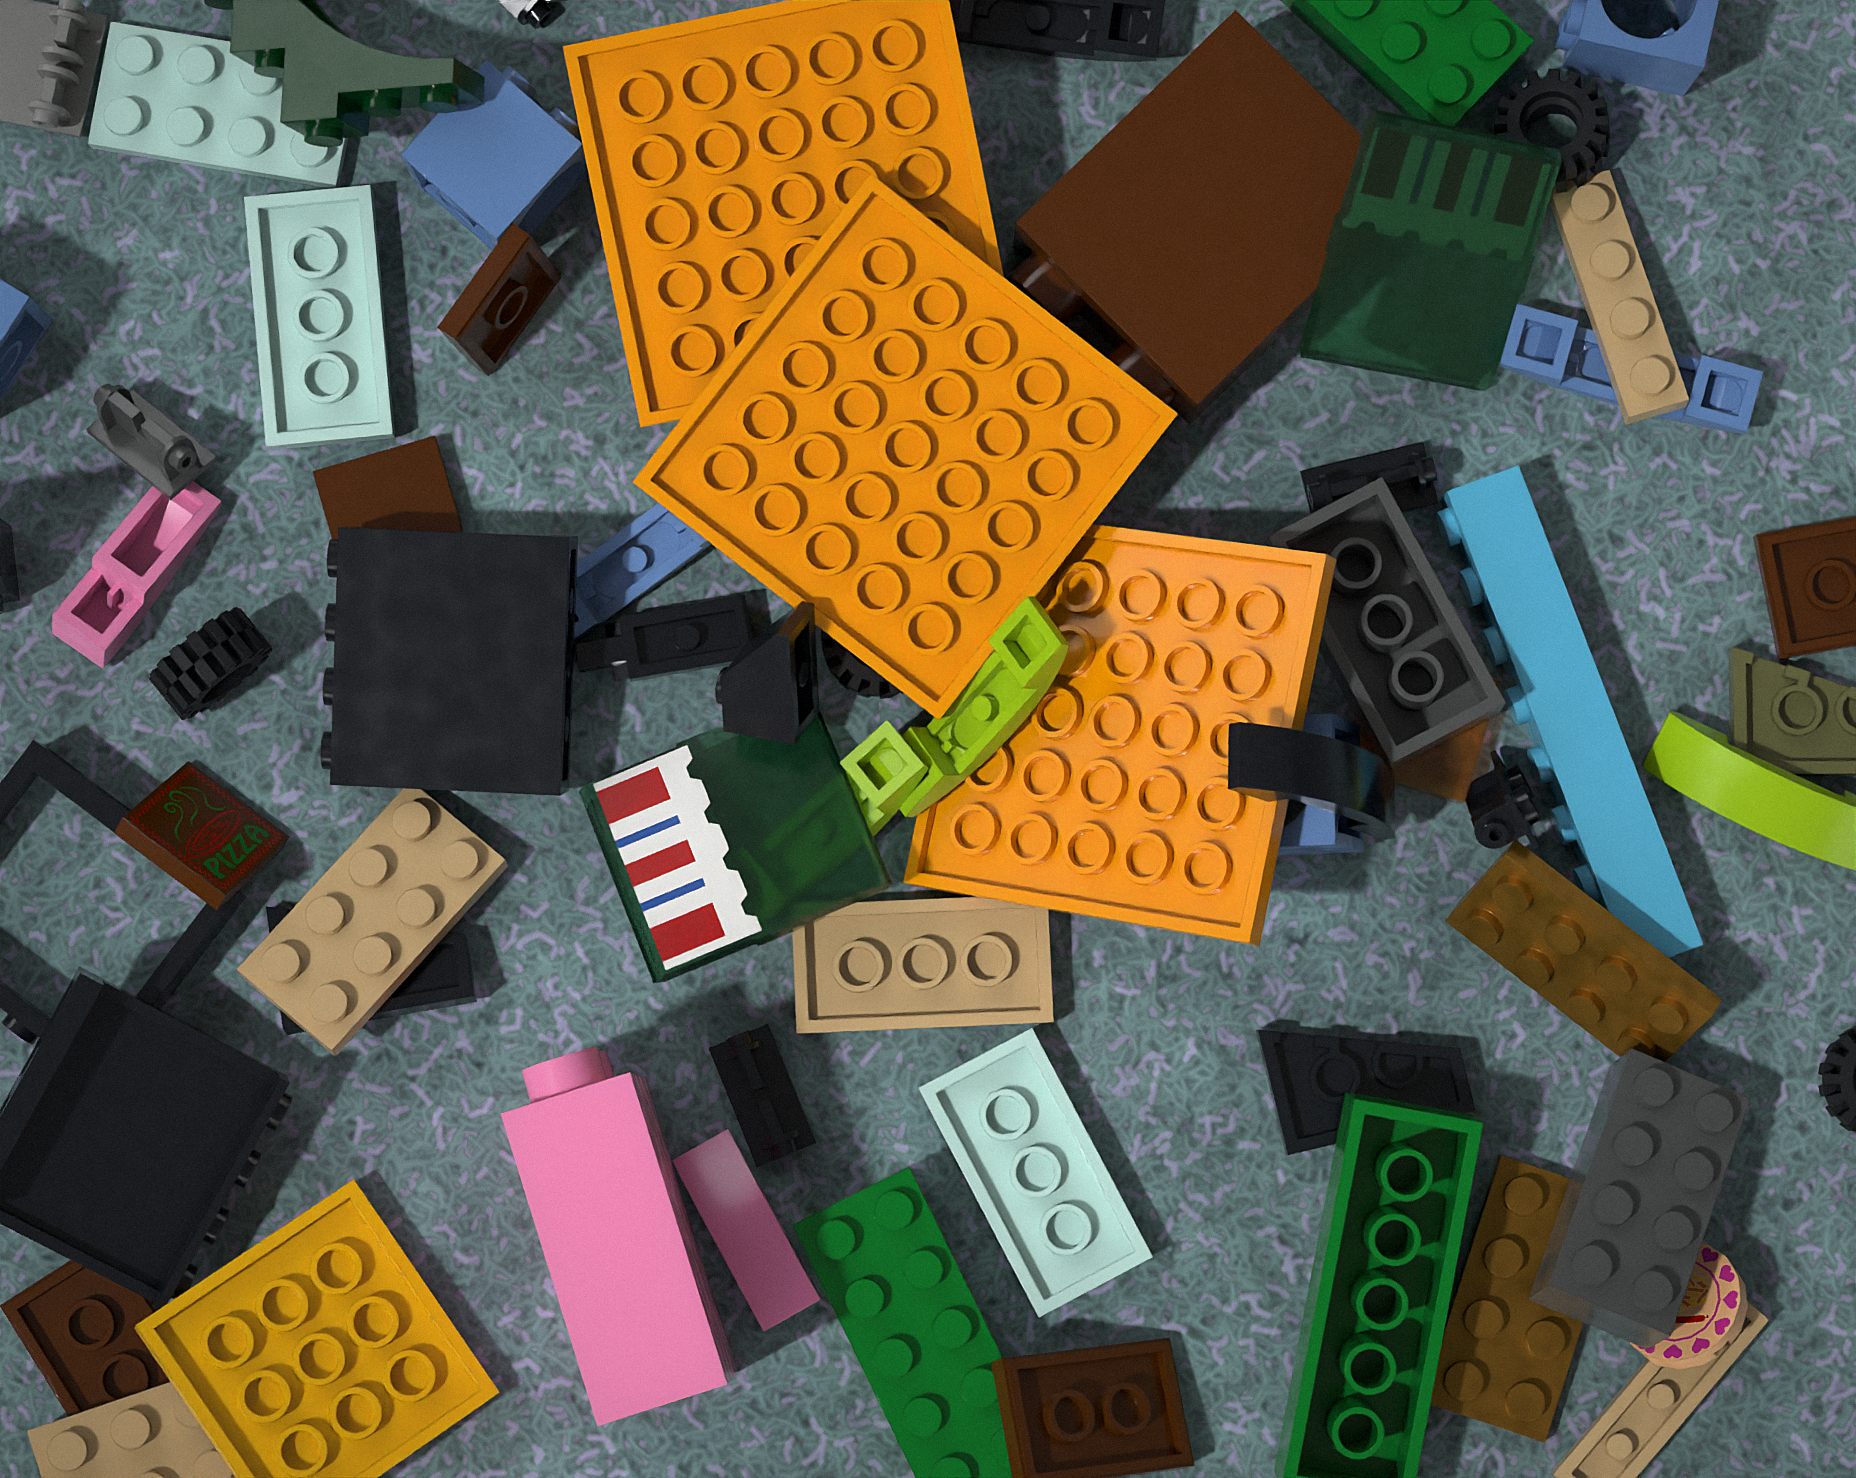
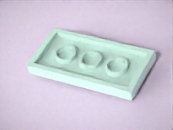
M116 22L110 23L88 139V145L93 149L326 188H339L348 138H343V144L337 147L314 146L304 141V135L280 123L283 78H271L256 74L254 66L230 53V41Z
M371 185L244 197L266 447L269 450L395 438L374 194Z
M1033 1028L918 1088L1038 1317L1049 1313L1153 1257Z

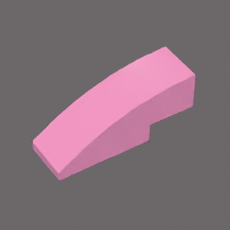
M194 481L172 500H169L152 486L92 557V568L52 614V634L104 669L132 635L200 540L221 507L222 501Z
M729 1129L672 1160L706 1227L764 1332L822 1299Z

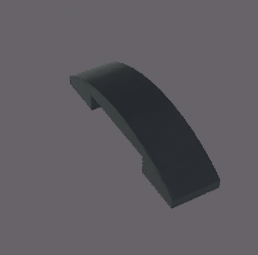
M949 0L956 38L959 42L1061 58L1119 62L1157 61L1166 0Z
M1237 722L1229 724V790L1266 802L1293 799L1347 817V828L1383 840L1395 838V773L1391 765L1384 759L1356 745L1319 734L1254 723Z

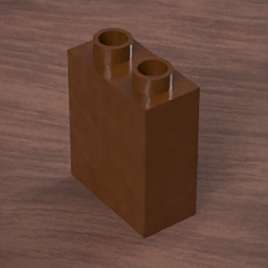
M1235 10L1016 221L1013 248L1025 260L1007 277V280L1065 326L1080 314L1113 347L1114 351L1107 358L1166 405L1169 404L1190 425L1385 235V233L1373 231L1370 220L1359 219L1352 227L1338 224L1364 137Z

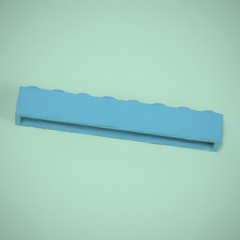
M1519 465L1447 491L1440 499L1443 510L1435 513L1437 524L1447 547L1458 546L1466 569L1458 571L1463 593L1471 607L1480 604L1489 628L1481 630L1486 653L1493 666L1503 663L1512 687L1504 690V697L1510 715L1517 726L1526 723L1535 747L1527 749V757L1533 775L1539 785L1549 782L1557 807L1549 810L1554 830L1562 845L1572 842L1580 863V867L1572 870L1576 886L1668 958L1704 945Z

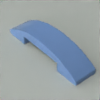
M1516 304L1500 360V367L1564 391L1619 406L1593 330L1577 326L1578 320ZM1673 352L1689 397V402L1686 408L1655 417L1705 428L1746 434L1764 371L1706 355H1701L1699 359Z
M657 503L577 563L574 644L660 585L708 548L711 543L660 503Z

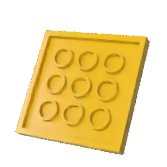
M354 1179L136 1324L134 1328L235 1478H378L500 1393Z

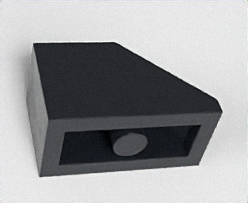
M801 601L748 642L729 667H724L720 671L716 682L715 698L717 703L722 705L723 731L795 745L819 713L814 603Z

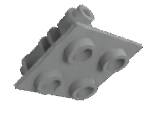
M0 0V122L81 138L108 16L84 11L85 6L73 0H59V5L33 0Z

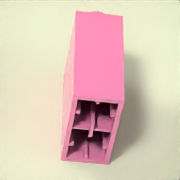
M598 1047L570 1053L521 1070L531 1104L500 1114L597 1426L727 1385L736 1375L737 1369L646 1078L631 1072L615 1077L607 1051H599Z

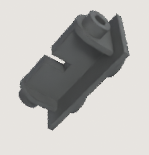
M105 384L96 391L93 401L97 405L99 419L86 429L87 433L169 500H172L218 460L212 452L136 391L132 390L129 392L122 385L112 386L111 384Z

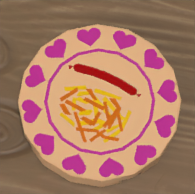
M1702 1243L1671 1336L1648 1350L1629 1342L1632 1347L1655 1365L1681 1370L1708 1363L1718 1356L1715 1352L1723 1348L1727 1341L1732 1344L1742 1330L1748 1304L1745 1283L1730 1260L1710 1245Z

